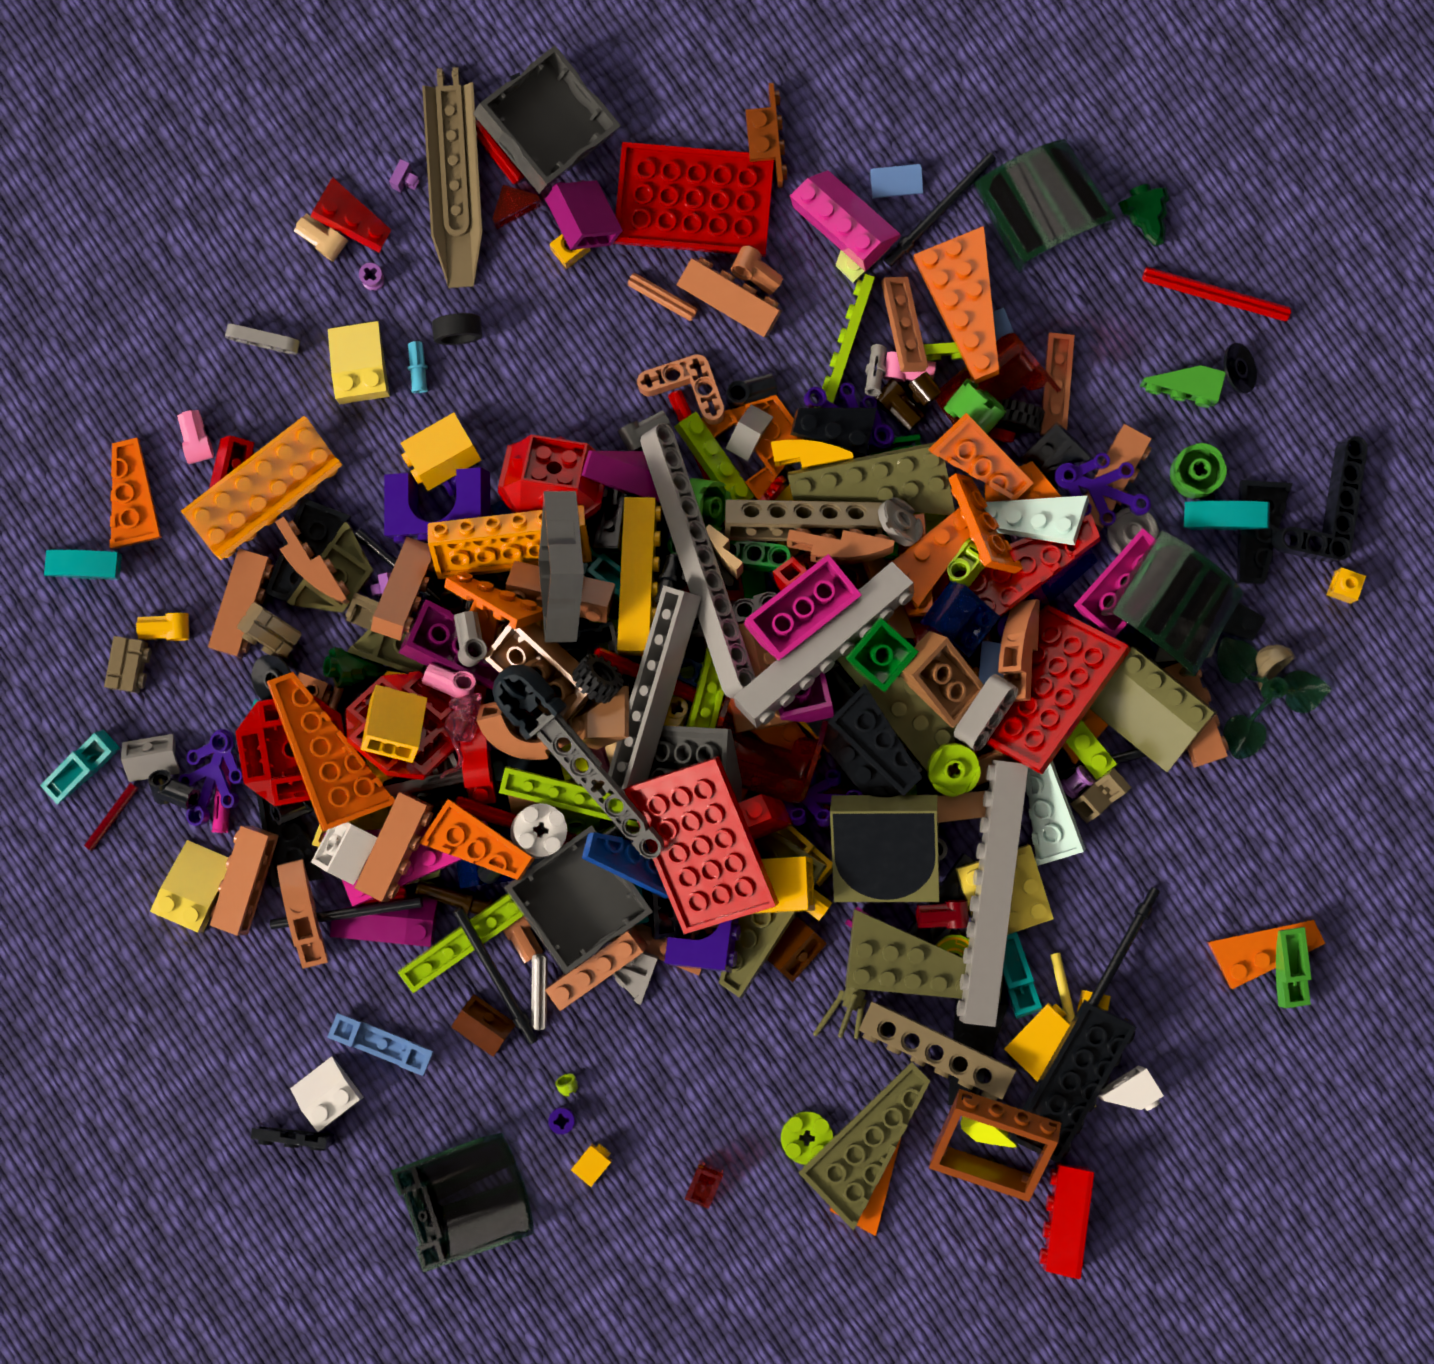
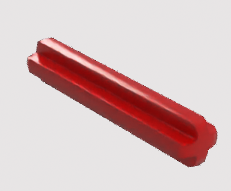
M476 120L478 141L512 184L521 182L525 176L479 120Z

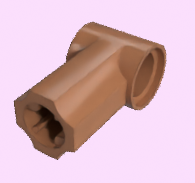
M743 246L731 267L732 274L741 280H750L768 295L773 294L783 280L782 276L761 260L762 255L757 249Z
M522 916L502 931L507 939L512 941L525 964L532 960L534 954H542L544 951L533 934L532 927L525 917Z

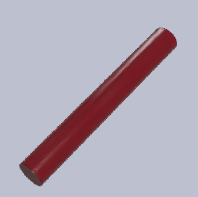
M130 782L84 844L90 851L95 849L139 787Z

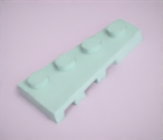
M1088 496L993 501L986 502L988 506L984 510L996 519L1000 526L996 529L998 533L1075 545L1089 499Z
M1053 761L1043 774L1028 767L1026 791L1029 797V816L1032 822V841L1035 847L1037 866L1084 852L1086 848Z

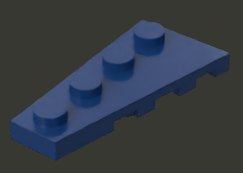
M596 832L588 834L582 859L664 899L669 898L653 859L644 858L631 844L633 840H625L622 837ZM644 843L646 850L649 851L647 844Z

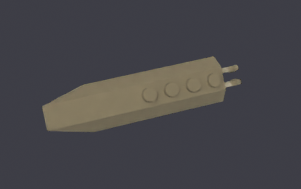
M459 67L452 68L453 85L444 86L445 74L443 68H437L436 88L422 86L431 236L448 288L474 287L482 239L476 118L473 114L475 111L473 82L463 86L460 85Z

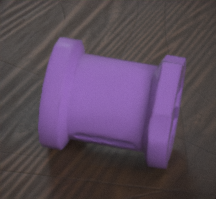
M366 263L359 270V278L366 289L377 291L383 287L385 277L378 265ZM368 274L375 275L376 279L374 281L368 279Z
M1079 765L1076 767V772L1060 782L1064 792L1072 799H1076L1079 796L1078 793L1087 785H1093L1095 780L1087 768Z

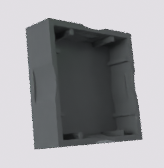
M553 46L531 63L519 77L505 83L483 100L473 113L539 194L612 137L621 126L600 99L585 86L577 71L556 46Z
M544 491L538 565L545 642H577L584 579L576 491Z
M592 825L564 844L558 851L547 856L526 871L521 880L515 879L504 887L564 974L573 970L604 945L626 932L653 912L633 883L582 859L588 834L596 832Z

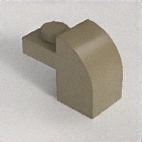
M1113 768L1098 780H1095L1093 785L1088 786L1070 805L1086 823H1089L1099 816L1112 802L1126 794L1131 789V786Z

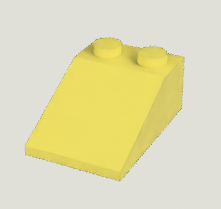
M375 321L328 329L332 381L335 399L339 405L390 397L379 322Z
M187 840L164 880L150 912L195 932H204L211 917V910L217 903L220 894L218 888L221 881L225 878L228 857Z

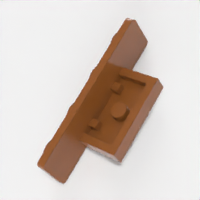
M769 83L770 107L745 110L750 162L775 160L777 188H783V180H787L786 164L781 165V155H785L784 140H779L778 131L783 130L782 115H777L776 106H780L779 90H774V83Z

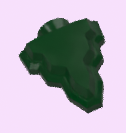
M1143 184L1131 189V197L1118 203L1123 216H1129L1132 224L1142 229L1144 237L1154 247L1164 244L1166 228L1163 219L1167 215L1166 203L1169 201L1167 187L1151 190L1149 184Z
M338 647L329 650V654L323 664L324 676L332 678L337 688H346L347 686L363 682L376 681L387 672L383 664L363 659Z

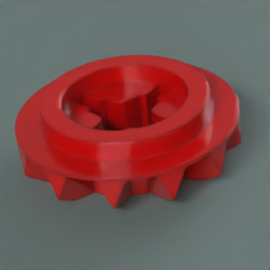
M783 476L777 477L761 496L760 500H776L787 487L785 485L787 479Z

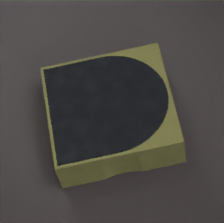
M832 795L830 824L834 902H939L938 795H898L894 797Z

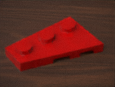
M333 177L310 216L380 253L391 233V229Z

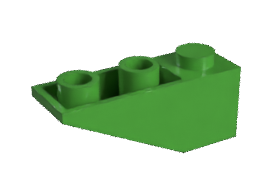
M1200 365L1146 377L1142 380L1139 387L1146 388L1145 391L1151 394L1160 395L1162 392L1169 394L1171 399L1177 401L1188 399L1195 401L1197 406L1210 408V405L1214 406L1219 401L1226 373L1225 371Z

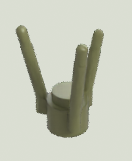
M846 988L845 991L840 990L837 999L825 1014L813 1035L818 1036L843 1001L842 1006L846 1007L847 1010L838 1037H843L852 1011H857L858 1008L854 1038L858 1039L863 1011L867 1002L864 999L866 992L853 988Z

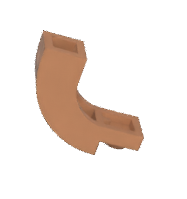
M496 702L480 705L476 721L483 735L493 746L508 755L521 759L542 760L549 758L550 751L537 735L526 740L519 732L520 726H514L499 709ZM561 737L558 741L560 748L570 744V740L565 737Z

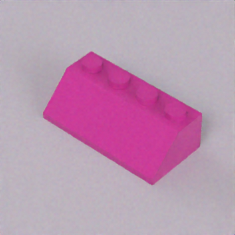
M828 170L807 178L790 195L793 208L865 272L901 237V234Z
M1142 528L1074 606L1091 627L1115 638L1182 562Z
M828 554L747 617L744 625L758 643L780 661L861 597L862 594Z

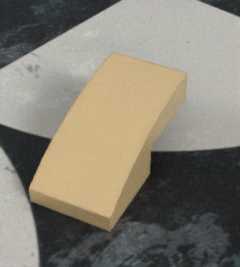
M709 524L706 530L715 557L733 577L738 579L744 572L743 562L729 552V539Z

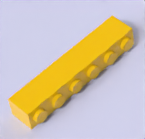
M624 497L617 651L621 656H643L657 607H654V598L656 597L659 584L655 582V572L660 571V557L656 556V547L661 546V531H657V522L662 521V507L658 506L656 498Z

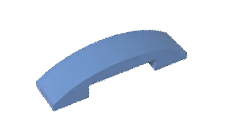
M340 1013L336 1014L327 1037L397 1064L399 1067L421 1076L425 1075L434 1052L403 1037Z

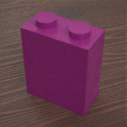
M580 180L571 183L559 182L552 187L551 192L545 198L570 250L611 246L623 231L597 180Z

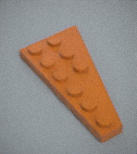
M984 226L914 254V261L975 384L999 375Z
M294 672L267 681L322 831L393 805L395 798L389 794L383 783L373 774L355 748L347 742V738L337 729L330 720L331 718L322 710Z

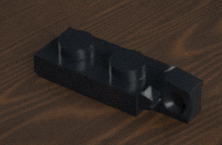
M608 487L607 497H603L601 509L597 513L593 549L596 552H621L624 497L622 492Z

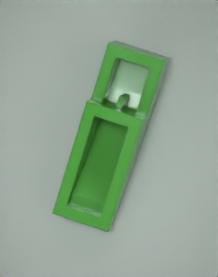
M1305 927L1279 930L1276 945L1278 1006L1292 1008L1311 1005L1308 980H1311Z

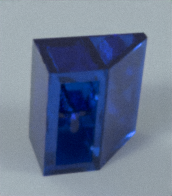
M950 581L920 623L929 631L947 637L958 652L970 658L1000 616L966 585Z

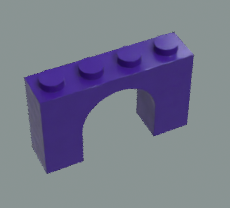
M481 467L456 469L455 505L445 518L436 522L490 516V472ZM410 473L385 474L384 536L394 539V543H404L406 537L428 542V524L433 522H427L420 513L418 484L413 475Z
M739 918L720 923L718 928L704 939L690 940L668 937L664 963L671 966L732 973V967H735L737 963V951H734L736 940H739L741 927L738 925Z

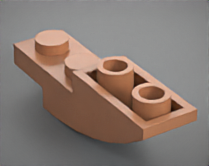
M285 517L277 520L275 523L288 542L280 551L291 566L320 592L338 602L348 604L350 601L347 595L350 594V591L342 580L340 582L336 580L333 573L337 572L330 559L324 560L320 555L311 559L314 553L307 542L302 544L297 535L301 534L296 523L293 520L289 522Z
M803 528L789 529L787 537V547L811 552V562L817 563L829 554L837 565L858 564L883 558L893 553L895 541L890 540V537L886 535L876 534L874 537L865 535L863 531L858 529L843 530L841 540L837 539L834 535L826 533L821 534V536L814 535L809 530Z
M1038 599L1020 601L1011 608L1002 636L998 673L1003 674L1005 680L1018 688V695L1014 702L1031 700L1032 652L1038 651L1040 600Z
M303 859L277 865L286 916L302 969L328 963L329 959L316 915V905Z

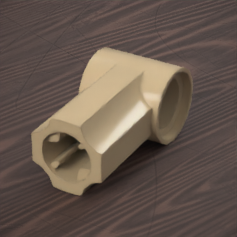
M307 213L299 219L294 230L295 233L314 245L318 252L333 262L348 243V240L332 228L328 229L319 221L311 218Z

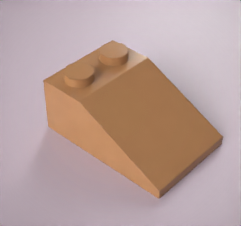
M929 631L914 647L919 652L901 672L900 676L950 727L954 728L962 719L984 684L947 637Z

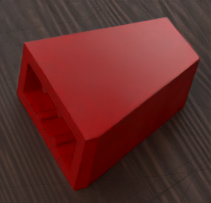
M760 794L738 803L753 840L792 825L783 801Z

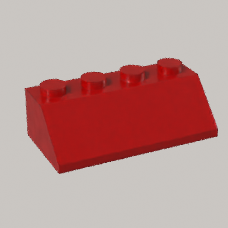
M1056 1163L1055 1169L1051 1168L1049 1184L1053 1185L1052 1195H1048L1046 1200V1211H1050L1048 1222L1044 1221L1042 1236L1046 1238L1045 1248L1040 1249L1039 1264H1043L1042 1268L1046 1272L1081 1279L1094 1172L1088 1167Z

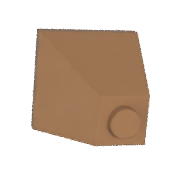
M623 686L609 703L603 704L602 701L598 703L595 702V698L592 699L572 718L571 728L588 748L597 750L629 737L628 686Z

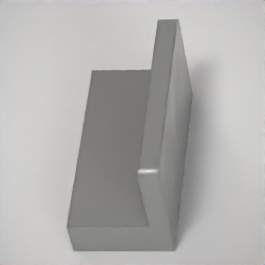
M174 734L122 742L121 761L129 782L148 779L150 774L157 770H167L171 775L180 773V767L175 756L176 740Z

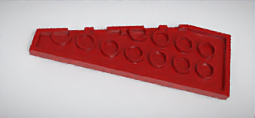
M1092 514L1084 516L1075 545L1032 538H1024L1010 543L1012 550L1009 553L1014 562L1019 560L1023 567L1016 574L985 567L968 588L960 590L951 585L948 572H944L932 589L935 615L909 618L915 634L913 639L915 646L929 631L947 637L953 646L972 639L1101 540ZM958 571L954 576L962 577L966 572Z

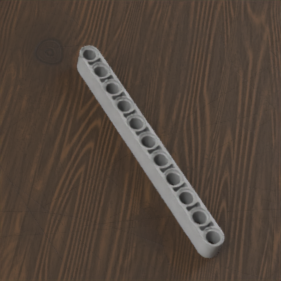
M660 423L641 436V446L690 593L702 596L697 615L721 688L727 697L734 699L733 697L756 677L676 437L669 425Z

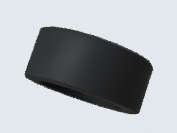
M449 314L437 317L432 321L433 339L437 344H466L477 341L482 337L481 318L476 314Z

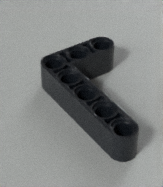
M1353 436L1339 441L1336 445L1322 532L1299 527H1287L1277 530L1272 536V544L1277 551L1325 562L1340 561L1350 556L1368 445L1362 437ZM1349 444L1353 446L1354 454L1350 453ZM1345 469L1350 473L1349 480L1345 476ZM1341 494L1346 498L1345 505L1341 501ZM1338 519H1339V520L1341 521V523H1342V529H1341V530L1337 527V520H1338ZM1286 534L1290 536V545L1285 541ZM1310 539L1314 542V550L1309 547ZM1334 544H1335V545L1337 546V548H1338V554H1337V555H1335L1334 552H1333V545H1334Z

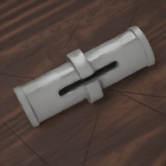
M880 344L871 346L869 364L866 365L867 381L865 393L869 396H879L881 394L882 378L886 374L884 363L887 348ZM876 364H877L876 376H874V374H875V366H876Z

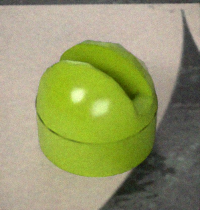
M564 1074L555 1082L558 1091L563 1096L569 1097V1093L574 1092L575 1094L577 1092L578 1082L574 1074Z

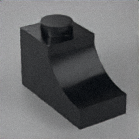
M645 889V901L653 911L649 914L652 937L656 940L680 936L679 921L669 898L664 899Z

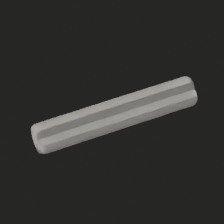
M541 953L532 956L531 1027L534 1030H544L547 1027V993L545 989L547 988L548 957Z

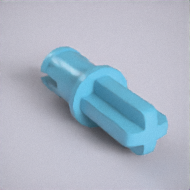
M413 341L408 344L410 366L407 367L411 374V392L425 393L428 392L426 369H428V366L425 365L423 343L421 341Z

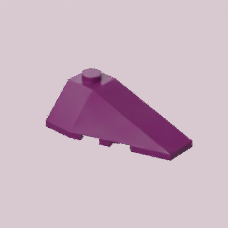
M643 451L588 452L581 476L631 497L656 498L658 506H661Z
M425 600L412 623L409 633L407 632L398 653L426 666L433 662L455 672H470L474 675L476 684L493 690L494 681L499 672L484 658L472 667L462 665L458 659L459 643L454 615L449 610ZM468 647V653L473 657H477L475 649Z
M820 673L808 689L799 691L790 705L787 707L782 706L779 709L781 720L810 723L834 716L825 673Z
M411 892L404 899L422 897L423 907L331 921L330 937L432 947L435 939L438 901Z

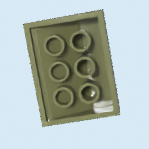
M1132 646L1129 654L1089 709L1168 773L1217 714V711L1138 647Z

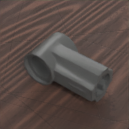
M663 410L641 422H632L618 430L627 451L643 450L640 442L641 436L656 425L665 423L672 428Z

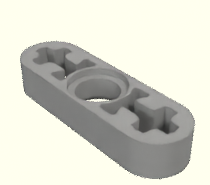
M228 324L225 338L235 342L297 355L300 344L299 340L235 324Z

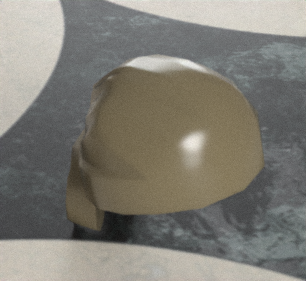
M1268 645L1257 653L1255 660L1258 674L1256 678L1262 694L1275 690L1272 679L1295 659V655L1290 648L1283 645Z

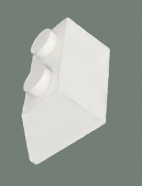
M349 822L327 830L311 863L354 885L356 880L359 879L364 864L378 837Z
M333 1056L290 1088L301 1111L317 1132L323 1130L364 1098Z
M1138 1065L1109 1083L1104 1089H1101L1097 1098L1139 1110L1145 1108L1148 1111L1159 1105L1160 1101L1158 1099L1164 1095L1148 1069Z

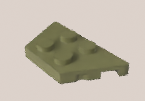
M346 522L341 526L332 542L328 544L321 557L324 560L329 558L337 572L333 573L338 582L342 580L350 591V594L347 595L350 602L348 604L338 602L323 594L303 579L287 601L291 606L345 613L350 606L354 593L359 594L374 573L355 534Z
M370 627L348 650L349 653L406 673L421 671L425 674L428 667L398 653L407 634L405 631L400 641L373 632Z

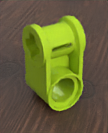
M971 538L964 542L947 567L951 585L956 589L963 590L968 588L985 568L979 560V552ZM958 571L966 572L962 577L954 576Z

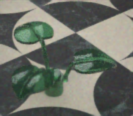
M1225 637L1222 639L1217 651V664L1221 675L1234 684L1240 683L1245 677L1248 680L1263 684L1261 694L1265 701L1250 716V719L1244 715H1235L1226 722L1223 729V736L1226 738L1232 756L1236 759H1244L1255 754L1265 742L1266 728L1263 724L1254 722V720L1271 701L1286 695L1285 701L1291 710L1297 713H1308L1321 703L1324 697L1331 691V688L1319 677L1305 671H1293L1284 678L1274 677L1270 680L1267 677L1252 676L1251 673L1257 670L1255 659L1258 652L1256 649L1244 641Z

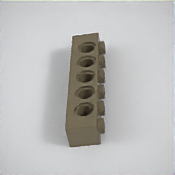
M726 500L725 536L729 540L787 541L789 529L803 528L809 530L811 534L819 536L823 533L831 534L841 540L843 530L849 531L850 529H858L863 531L865 535L875 537L876 534H882L883 530L878 516V509L882 503Z
M875 1001L871 1002L859 1028V1031L864 1033V1039L875 1044L880 1040L888 1044L887 1050L901 1055L902 1052L911 1055L910 1061L923 1067L927 1063L935 1067V1073L945 1078L952 1075L959 1079L958 1084L970 1090L975 1086L983 1090L982 1095L995 1101H997V1098L1004 1099L1017 1069ZM886 1022H891L896 1027V1032L892 1037L885 1036L882 1031V1027ZM910 1033L916 1034L920 1039L917 1048H910L906 1044V1037ZM933 1045L941 1046L944 1051V1055L940 1060H935L930 1056V1048ZM961 1056L967 1060L968 1066L965 1071L955 1069L953 1062L956 1057ZM987 1068L991 1071L992 1079L990 1082L983 1083L978 1079L977 1073L979 1069Z

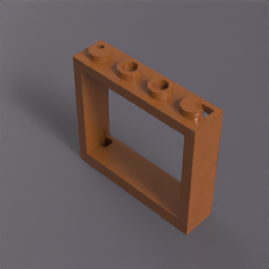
M959 1089L933 1147L929 1169L1029 1202L1058 1144L1061 1123ZM963 1116L1044 1143L1045 1146L1031 1174L948 1147L960 1117Z

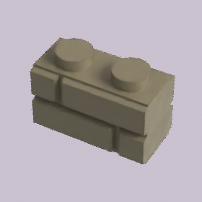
M255 602L251 604L246 612V616H243L237 625L238 629L244 632L243 639L254 646L257 642L264 645L261 650L270 656L278 654L283 658H287L293 649V645L297 643L302 635L300 631Z
M114 636L104 687L139 694L140 688L144 689L147 675L143 671L145 663H149L151 658V648H148L149 643L142 640Z

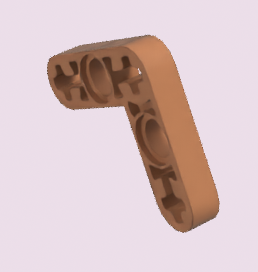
M692 355L640 373L637 378L640 393L648 397L691 384L702 418L706 423L716 425L721 423L725 417L724 405L708 360L703 355ZM697 363L701 367L703 375L698 378L697 371L694 369V364ZM671 370L680 372V377L675 381L666 378L667 373ZM658 375H662L664 384H660ZM650 379L653 386L648 388L645 380ZM708 384L713 389L708 395H702L698 392L699 387ZM712 401L717 415L712 416L708 402Z

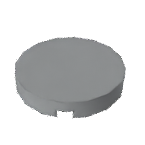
M891 498L879 506V521L885 532L896 543L903 546H912L922 538V522L919 518L916 520L913 515L915 511L908 503L899 498Z
M1129 508L1122 509L1116 513L1115 522L1107 528L1109 545L1117 554L1121 553L1142 528L1156 540L1159 535L1157 522L1149 512L1142 516H1137Z

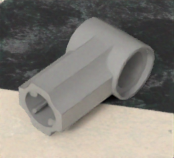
M466 611L454 616L459 643L458 659L462 665L472 667L486 656L487 646L482 640L478 612ZM468 647L475 649L477 657H473L468 653Z

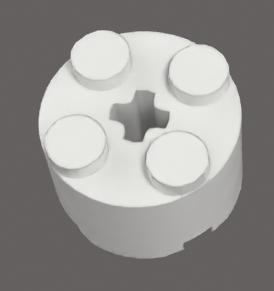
M542 803L533 804L520 811L513 819L510 836L515 845L535 859L543 858L555 853L562 847L567 836V824L564 815L555 807ZM538 825L544 830V834L537 837V832H533V828Z

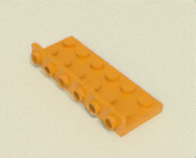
M302 416L182 509L181 512L212 553L222 560L232 556L241 544L252 540L264 526L274 523L277 520V516L282 512L293 508L305 494L315 491L319 483L326 478L334 476L343 464L333 455L308 418Z
M580 505L578 506L583 563L592 562V553L585 522L584 506ZM542 510L429 523L428 546L437 579H446V577L456 575L458 572H466L472 576L511 571L514 560L539 566L538 555Z

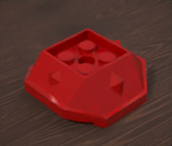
M531 434L522 441L507 445L498 484V494L513 513L542 510L544 491H576L577 506H584L586 520L601 509L605 485L581 476L588 452L596 450L588 443L566 440L562 436L551 438Z
M421 671L381 676L350 704L345 711L347 742L387 776L424 780L459 747V704L453 702L448 694L422 684L424 674ZM375 685L390 687L427 698L420 744L413 763L361 750L369 702Z
M311 694L322 710L331 718L330 720L344 735L341 714ZM274 700L257 701L235 731L244 784L273 806L309 801L310 797L296 759L285 751V746L289 741Z

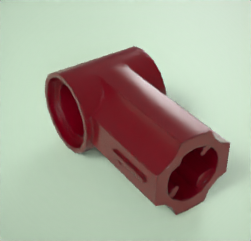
M949 900L941 904L917 905L916 920L918 927L935 928L946 926V928L950 929L967 928L969 922L968 900Z

